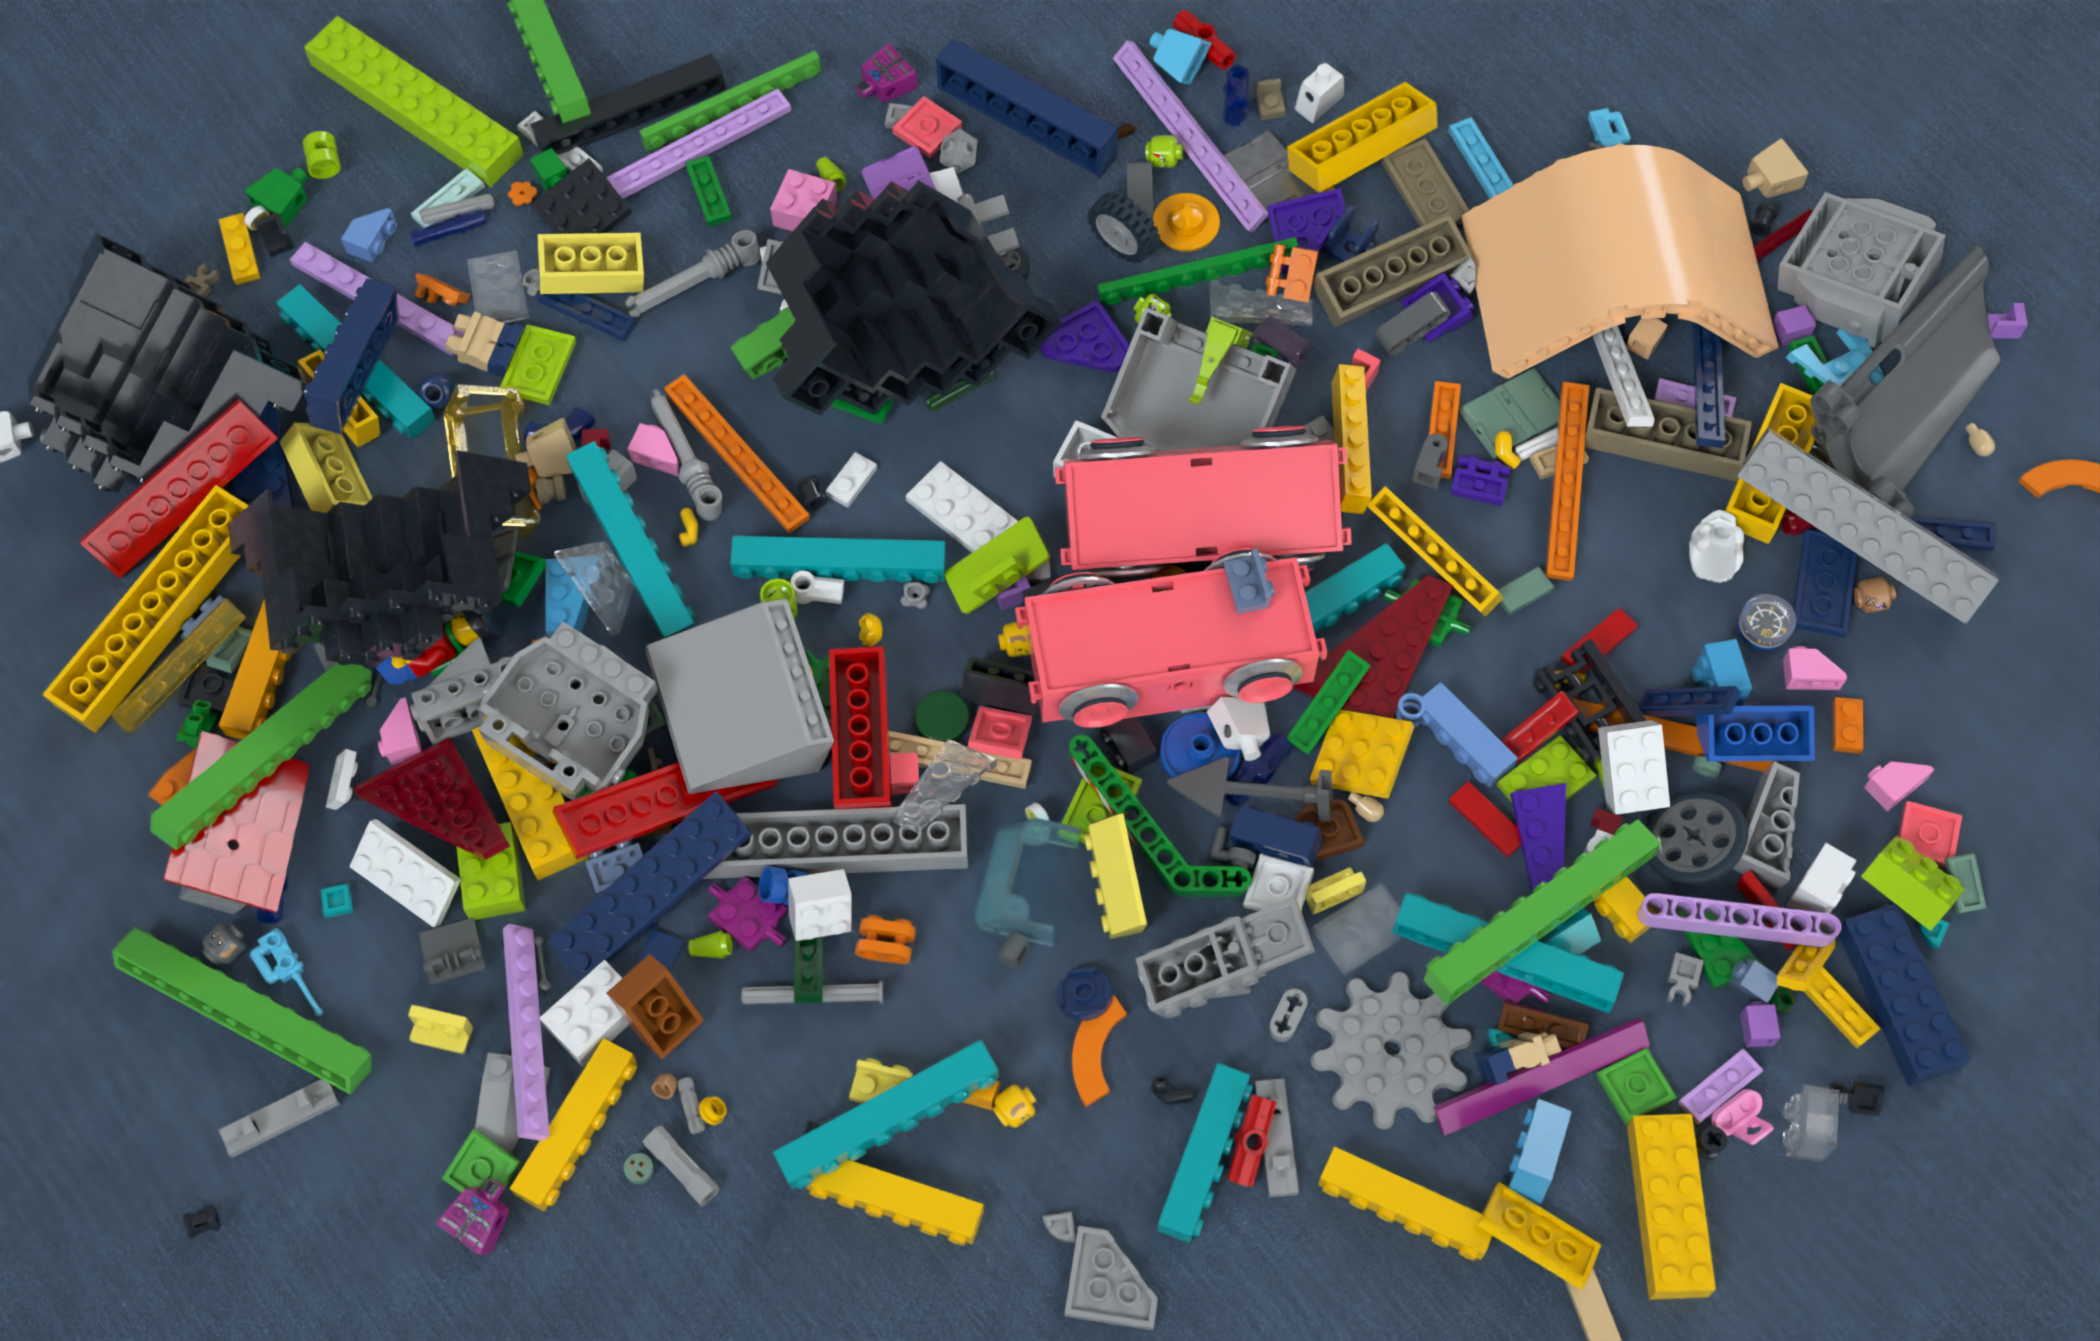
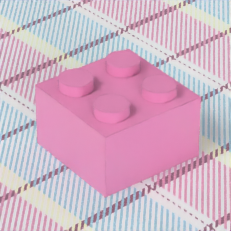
M788 169L770 208L773 226L794 231L822 198L835 205L838 200L835 182Z

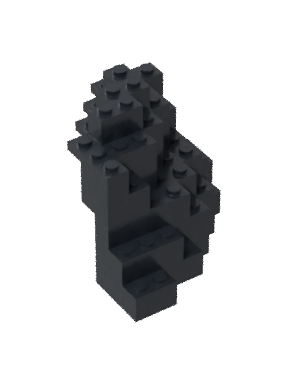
M919 180L910 191L891 181L876 199L856 190L841 208L822 198L766 262L771 275L796 320L779 339L789 357V361L773 379L783 399L820 416L837 398L875 415L891 397L909 406L925 388L944 396L960 378L978 387L1010 351L1029 359L1062 324L1052 305L1034 295L1023 276L1003 264L972 211Z
M97 232L82 258L83 267L69 292L70 301L27 380L29 404L32 405L35 411L46 415L50 413L40 433V442L43 443V446L52 452L61 451L65 453L67 463L74 470L84 472L85 470L92 473L93 482L96 483L95 485L99 489L106 492L112 490L119 493L129 473L137 476L136 478L144 483L238 399L258 417L268 401H270L269 404L278 410L284 411V409L293 412L307 385L301 368L277 357L273 342L250 332L245 322L222 312L220 304L197 294L194 285L146 263L144 255Z
M456 450L454 454L457 475L439 490L415 486L402 498L377 494L365 505L340 501L328 513L273 505L272 490L266 489L228 524L231 554L242 555L246 558L247 571L255 572L262 576L270 650L281 651L284 654H294L308 642H316L325 647L326 661L338 662L339 665L356 664L363 665L364 668H375L389 656L402 657L403 660L418 658L420 654L432 647L434 643L443 637L442 626L464 609L475 611L478 614L491 612L494 607L502 602L492 533L513 516L512 507L531 492L527 463Z

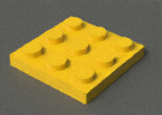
M1339 710L1330 723L1310 777L1312 785H1317L1320 770H1331L1332 788L1389 799L1414 730L1412 722Z

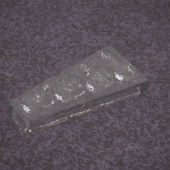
M1219 280L1210 281V320L1214 317L1231 323L1312 326V300L1303 302L1283 298L1284 294H1279L1277 297L1266 295V290L1256 289L1253 292L1241 289L1242 285L1231 283L1229 287L1220 285Z

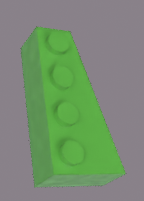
M789 307L781 310L770 321L760 324L755 331L737 340L736 344L730 347L752 380L781 366L783 359L789 358L779 340L796 321Z

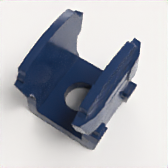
M1355 206L1344 210L1335 225L1331 227L1328 242L1326 243V253L1341 263L1376 247L1375 235L1380 222L1378 220L1374 221L1363 235L1350 229L1351 219L1356 209ZM1347 244L1356 245L1353 253L1347 252L1344 247Z

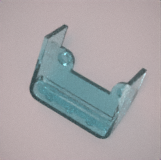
M1039 818L1000 827L995 836L974 912L976 924L983 930L1008 936L1014 931L1027 937L1029 941L1053 946L1054 926L1027 920L1029 915L1028 902L1023 897L1010 893L1024 844L1037 847L1050 842L1079 849L1080 828Z

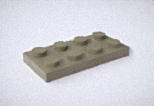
M1426 139L1400 148L1381 159L1382 165L1420 227L1449 214L1456 226L1463 223L1462 215L1470 210Z

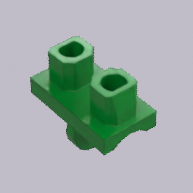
M195 700L193 709L189 711L177 733V741H185L190 747L196 748L200 732H212L218 721V713L212 712L211 702Z

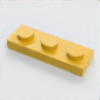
M244 213L219 219L233 280L236 285L261 279L249 229L244 223Z
M1835 939L1826 947L1799 944L1778 973L1777 985L1805 992L1834 950Z
M1822 966L1805 993L1858 1049L1881 1028Z

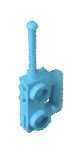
M1608 108L1589 112L1588 120L1595 135V141L1598 144L1612 147L1616 144H1624L1630 141V134L1620 112L1610 113ZM1612 122H1614L1618 133L1613 134L1610 127Z
M276 928L258 939L260 945L251 950L250 956L266 983L273 984L279 979L285 983L293 978L315 1011L314 1014L320 1016L323 1012L322 1009L318 1007L301 979L300 973L304 971L302 968L304 965L302 961L298 962L297 957L299 956L296 952H292L282 931ZM273 954L277 961V966L274 967V970L271 969L264 955Z

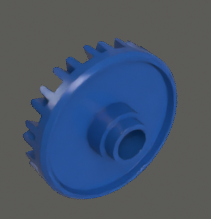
M1195 712L1177 718L1166 728L1160 742L1159 757L1161 758L1163 772L1168 773L1169 779L1228 757V781L1238 771L1242 750L1225 748L1208 713Z

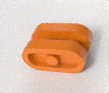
M868 915L867 918L861 920L859 933L865 936L866 939H860L856 942L854 953L868 960L908 964L911 960L912 949L905 946V943L914 941L916 928L911 925L910 921L905 919L888 921L877 915ZM877 939L893 941L894 943L877 941Z

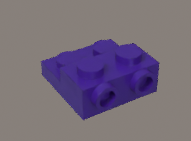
M1444 272L1401 301L1406 309L1425 295L1437 292L1450 310L1451 315L1445 322L1424 335L1429 343L1450 329L1454 332L1474 318L1471 311L1475 308L1466 296L1464 298L1460 297L1458 291L1461 288L1452 277L1448 279Z

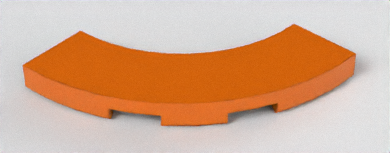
M2084 460L2052 461L2028 471L2020 477L2018 482L2037 498L2054 489L2063 488L2066 485H2080L2082 488L2100 494V464Z
M1114 994L1108 1010L1098 1018L1082 1021L1075 1037L1072 1052L1073 1078L1085 1108L1110 1093L1101 1068L1102 1048L1111 1030L1127 1017V1013Z

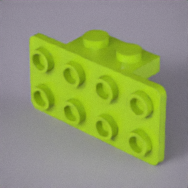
M1024 517L945 572V578L961 611L965 614H970L1050 559V553L1033 520L1030 517Z

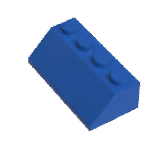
M1734 706L1731 714L1696 715L1697 736L1707 761H1815L1814 706Z

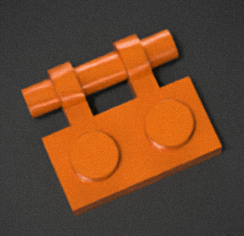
M1275 244L1274 253H1271L1269 260L1272 262L1270 275L1266 277L1265 282L1267 285L1266 295L1276 296L1277 287H1284L1283 298L1309 302L1318 251L1293 246L1291 256L1284 255L1285 245ZM1282 264L1289 265L1287 279L1279 278Z

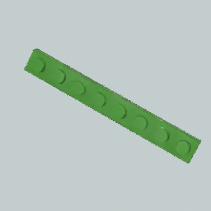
M813 51L640 130L645 150L649 152L675 139H680L686 134L701 129L776 89L782 91L793 87L801 81L815 77L821 73L820 58L816 51Z

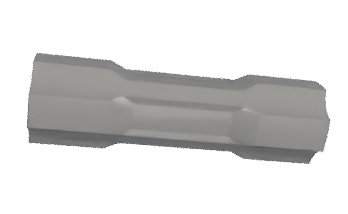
M661 1125L645 1137L643 1143L648 1150L685 1186L687 1192L701 1206L706 1205L717 1195L720 1190L718 1185L677 1145L675 1139Z

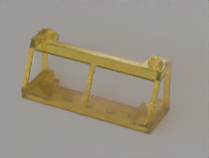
M471 385L456 386L444 410L452 478L457 475L454 452L456 450L468 452L464 420L469 414L499 409L501 412L507 459L516 461L515 455L521 453L517 418L523 413L524 408L523 400L519 398L518 389ZM469 393L504 395L499 403L467 408ZM526 495L520 502L514 505L516 518H510L503 524L517 526V539L531 537L535 528L540 524V513L536 511L534 506H529L528 495Z

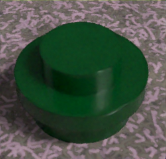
M1779 986L1770 998L1768 1005L1775 1004L1777 1013L1786 1014L1790 1011L1791 1006H1793L1794 998L1786 987Z

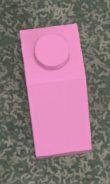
M640 423L628 447L631 461L679 477L680 467L678 459L664 430L653 424L648 426Z
M1796 646L1789 649L1783 658L1786 689L1840 690L1847 679L1846 673L1817 649Z
M406 697L401 698L379 730L382 739L378 741L381 756H387L391 765L403 762L422 752L410 705Z
M1890 762L1883 768L1878 765L1867 775L1870 780L1864 788L1888 812L1930 777L1934 769L1927 765Z

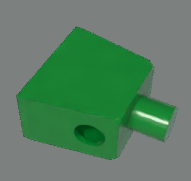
M298 167L290 175H287L280 169H273L244 192L251 206H263L270 215L278 212L285 228H287L307 201L308 197L302 184L308 179V176Z

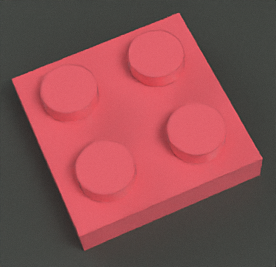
M923 96L892 127L894 135L912 147L917 146L919 152L931 159L941 149L943 137L960 129L962 121Z
M979 706L968 741V750L1022 760L1032 724V716Z
M1907 801L1904 804L1898 837L1909 841L1918 853L1924 857L1931 858L1939 867L1946 868L1944 858L1952 857L1956 854L1962 815Z

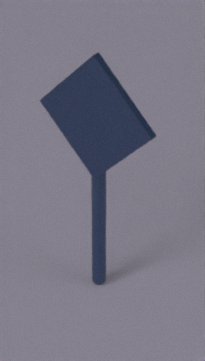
M651 924L649 926L650 933L637 961L641 962L650 954L671 972L685 941L655 929L654 924Z

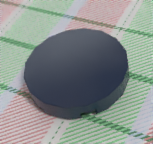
M1080 967L1067 973V977L1063 981L1061 979L1057 986L1056 997L1060 1009L1067 1017L1077 1021H1089L1098 1018L1108 1010L1112 1003L1114 992L1110 979L1107 975L1105 976L1101 973L1099 969Z

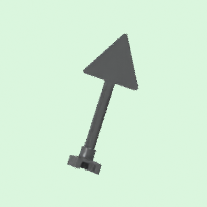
M1224 757L1167 781L1169 787L1218 818L1222 816L1225 794L1305 800V803H1317L1319 821L1330 822V802L1333 800L1331 770H1320L1317 787L1306 786V788L1229 782L1227 781L1229 758Z

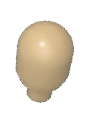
M1975 423L1969 424L1965 429L1970 435L1968 441L1975 453L1979 456L1992 454L1995 449V442L1989 433L1984 429L1979 430Z
M1355 792L1349 795L1348 800L1356 805L1355 810L1367 821L1377 822L1383 817L1384 808L1382 804L1372 796L1365 795L1363 797Z

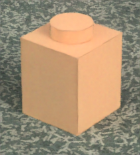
M1659 318L1640 320L1630 334L1626 348L1648 360L1663 339L1668 325Z

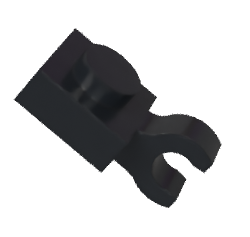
M1855 1081L1853 1082L1852 1089L1841 1084L1831 1083L1828 1094L1832 1096V1103L1849 1104L1850 1113L1880 1116L1885 1089L1883 1085Z

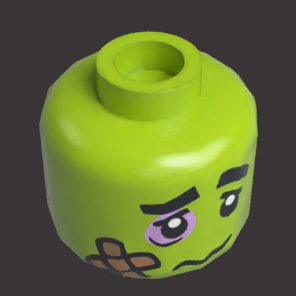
M1149 294L1145 299L1140 297L1133 308L1137 312L1135 314V321L1139 323L1145 307L1169 317L1172 315L1169 312L1170 305L1154 294Z

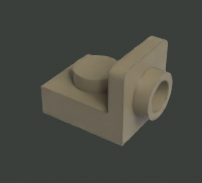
M1266 79L1257 82L1255 99L1261 121L1285 117L1286 110L1281 95V80Z

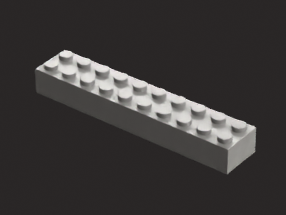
M1769 427L1737 470L1739 478L1965 624L1999 581L1994 572Z
M965 804L736 813L753 835L703 879L741 878L744 876L760 877L766 866L784 868L786 871L788 869L806 871L808 875L844 869L845 873L968 868Z

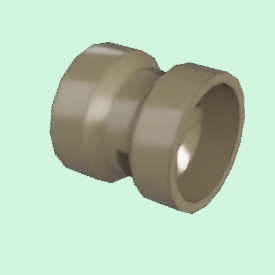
M562 474L553 476L552 480L545 479L544 477L536 479V489L540 504H547L553 499L558 501L567 500Z

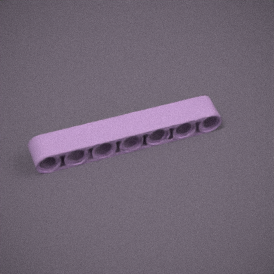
M1658 893L1647 895L1637 912L1640 922L1649 927L1817 947L1830 945L1841 931V922L1836 916L1829 913ZM1647 906L1655 907L1659 914L1650 913ZM1675 910H1683L1687 917H1680ZM1704 913H1711L1716 918V921L1708 920ZM1733 916L1742 918L1744 924L1736 923ZM1762 919L1770 921L1773 928L1766 927L1762 923ZM1790 923L1798 924L1802 931L1794 930ZM1819 926L1826 927L1830 934L1827 935L1821 932Z

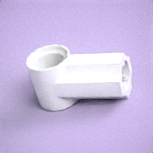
M799 571L792 576L791 585L794 588L797 603L807 604L811 601L842 604L844 580L815 577L807 571ZM806 585L808 588L801 590L798 589V586Z

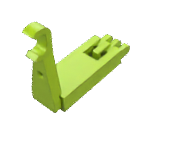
M1211 318L1206 330L1208 336L1200 374L1196 380L1197 385L1188 402L1197 406L1201 404L1212 376L1232 343L1247 348L1253 334L1252 332L1217 318Z

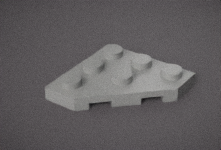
M1078 1226L1065 1317L1153 1330L1158 1300L1156 1295L1140 1277L1139 1272L1128 1257L1123 1254L1108 1230Z

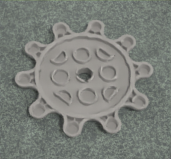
M1403 972L1393 973L1389 978L1387 989L1381 993L1371 991L1366 983L1359 978L1351 979L1346 984V993L1350 998L1349 1008L1343 1012L1323 1008L1316 1015L1318 1026L1331 1034L1332 1043L1328 1048L1315 1051L1312 1054L1311 1065L1317 1071H1334L1340 1076L1341 1085L1333 1094V1104L1338 1109L1346 1110L1357 1101L1368 1102L1373 1108V1122L1377 1128L1382 1130L1392 1127L1395 1121V1114L1401 1108L1412 1109L1418 1118L1425 1123L1433 1122L1436 1120L1433 1108L1436 1106L1433 1099L1434 1093L1440 1088L1461 1092L1468 1085L1466 1074L1453 1066L1451 1057L1454 1052L1467 1049L1471 1045V1033L1464 1028L1450 1029L1446 1027L1442 1021V1014L1450 1004L1446 1006L1434 992L1426 999H1417L1412 996L1409 989L1410 979ZM1385 1043H1398L1400 1052L1397 1055H1389L1384 1049Z

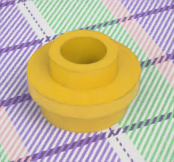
M715 1096L706 1097L699 1104L700 1115L708 1124L718 1125L723 1121L727 1109L720 1098Z

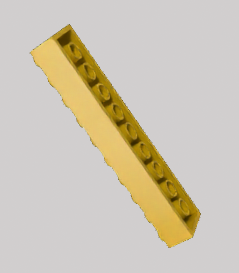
M215 485L42 695L55 707L96 733L241 556L231 554L228 524L249 505Z

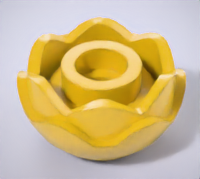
M866 613L862 615V618L859 620V626L861 627L859 638L863 641L862 645L871 647L882 638V623L873 614Z

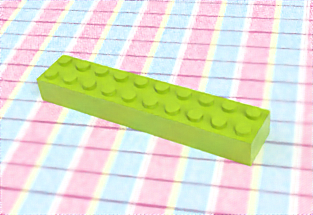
M339 16L334 18L304 47L311 66L464 170L468 168L489 187H492L524 155L519 137Z

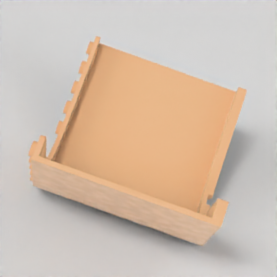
M1616 144L1612 147L1595 149L1566 159H1559L1553 165L1535 172L1531 177L1514 184L1508 190L1493 196L1490 200L1473 207L1469 212L1462 215L1468 249L1473 256L1472 260L1476 266L1475 285L1492 370L1504 378H1511L1594 334L1624 324L1625 318L1641 315L1642 320L1664 318L1666 313L1677 314L1678 319L1692 321L1705 327L1755 358L1779 348L1740 193L1687 157L1673 150L1648 145Z

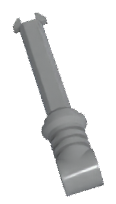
M749 230L737 232L732 237L729 245L726 244L724 248L720 247L714 251L707 250L700 263L634 297L630 296L625 302L627 307L633 304L635 306V309L629 312L630 316L639 317V313L709 277L723 279L728 270L731 271L734 267H739V264L743 266L756 264L761 258V253L755 233Z
M652 390L655 398L651 400V407L681 465L678 478L682 484L686 485L696 505L697 515L703 520H715L722 513V493L714 485L709 475L710 468L707 463L696 459L666 397L660 395L659 390Z

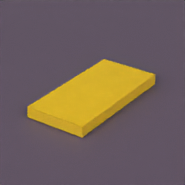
M1500 1182L1494 1187L1477 1225L1580 1290L1584 1288L1601 1247V1244Z

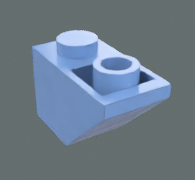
M386 208L353 219L341 238L346 252L373 263L377 256L383 252L389 236L393 235L396 231L397 222L392 210Z

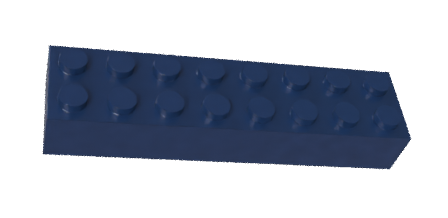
M953 38L936 57L938 89L1100 178L1117 158L1118 128L1111 122L1094 116L1089 110H1083L1074 105L1069 99L1059 97L1052 93L1050 89L1037 85L1028 77L1015 73L1008 66L991 60L986 54H980L971 49L966 43H960Z

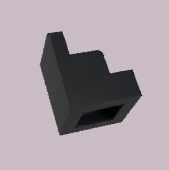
M278 212L255 222V226L271 258L294 248Z

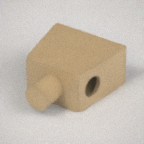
M1780 139L1751 160L1747 171L1748 176L1742 179V183L1747 191L1758 188L1765 197L1770 198L1803 188L1809 173L1784 140Z
M561 418L530 434L526 439L528 451L515 455L516 461L525 462L528 467L534 466L538 476L545 478L573 473L567 463L566 455L577 450L565 419Z

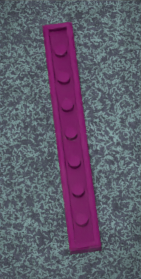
M1637 1018L1548 1057L1550 1063L1546 1065H1536L1532 1068L1524 1067L1507 1075L1508 1081L1496 1085L1490 1082L1434 1106L1440 1131L1444 1135L1450 1134L1650 1047L1643 1021Z

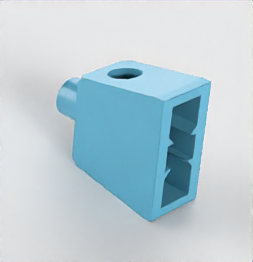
M1168 29L1164 36L1156 32L1150 39V45L1157 49L1154 61L1177 81L1187 85L1192 84L1212 44L1209 41L1173 29Z

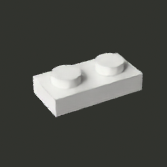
M855 452L828 487L826 495L849 508L876 472L877 464Z
M346 749L337 756L326 804L327 808L337 810L349 802L352 795V787H349L350 781L358 767V763L355 762L357 752Z

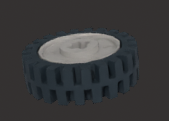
M1117 192L1104 193L1089 209L1087 214L1088 223L1092 226V232L1097 233V239L1102 240V244L1105 247H1110V252L1113 254L1117 253L1121 259L1125 257L1128 262H1143L1160 242V234L1157 233L1158 228L1153 226V219L1147 218L1149 214L1146 211L1142 212L1139 204L1134 205L1132 199L1128 198L1126 200L1125 195L1121 193L1118 195Z

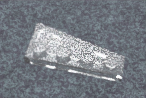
M948 739L894 813L893 822L918 833L943 812L944 806L950 801L955 802L961 796V792L970 784L972 786L981 779V775L984 772L997 766V759Z

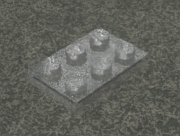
M517 250L467 259L475 312L481 313L482 316L491 317L501 323L529 318Z
M1382 883L1312 928L1316 937L1344 975L1403 938L1392 933L1400 907Z

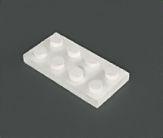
M941 461L906 495L908 503L972 553L1018 522Z
M377 819L369 821L349 866L432 927L441 925L461 881L459 877Z

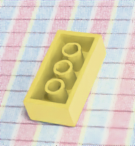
M640 233L538 234L540 294L643 292L644 271Z

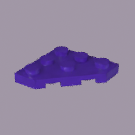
M1341 187L1267 205L1275 242L1296 237L1298 247L1316 250L1319 254L1328 241L1331 227L1335 225L1345 210ZM1282 264V276L1288 274L1289 265Z
M1096 300L1061 318L1062 324L1039 348L1043 356L1048 359L1116 373L1120 371L1130 345L1099 301Z

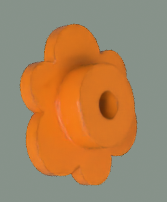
M528 181L523 183L514 182L511 185V191L508 192L509 198L512 199L513 204L516 206H521L524 203L530 204L532 198L537 195V189L531 186V183Z

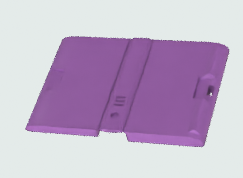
M917 146L910 147L889 159L876 162L861 170L873 199H876L891 181L908 191L918 180L937 190Z

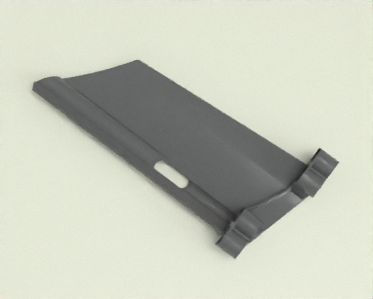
M1977 245L1969 251L1841 386L1828 380L1810 399L1816 421L1812 425L1811 433L1815 441L1823 446L1831 467L1908 518L1915 514V510L1905 497L1906 493L1903 490L2001 362L1993 338L1990 336V327L1984 301L1983 280L1988 274V259L1983 253V249ZM1893 349L1900 350L1901 360L1878 384H1872L1869 381V374Z

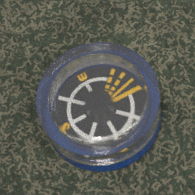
M1773 594L1756 595L1747 601L1739 615L1737 622L1738 632L1744 642L1752 648L1760 651H1774L1783 647L1789 640L1796 626V615L1792 606L1783 598Z

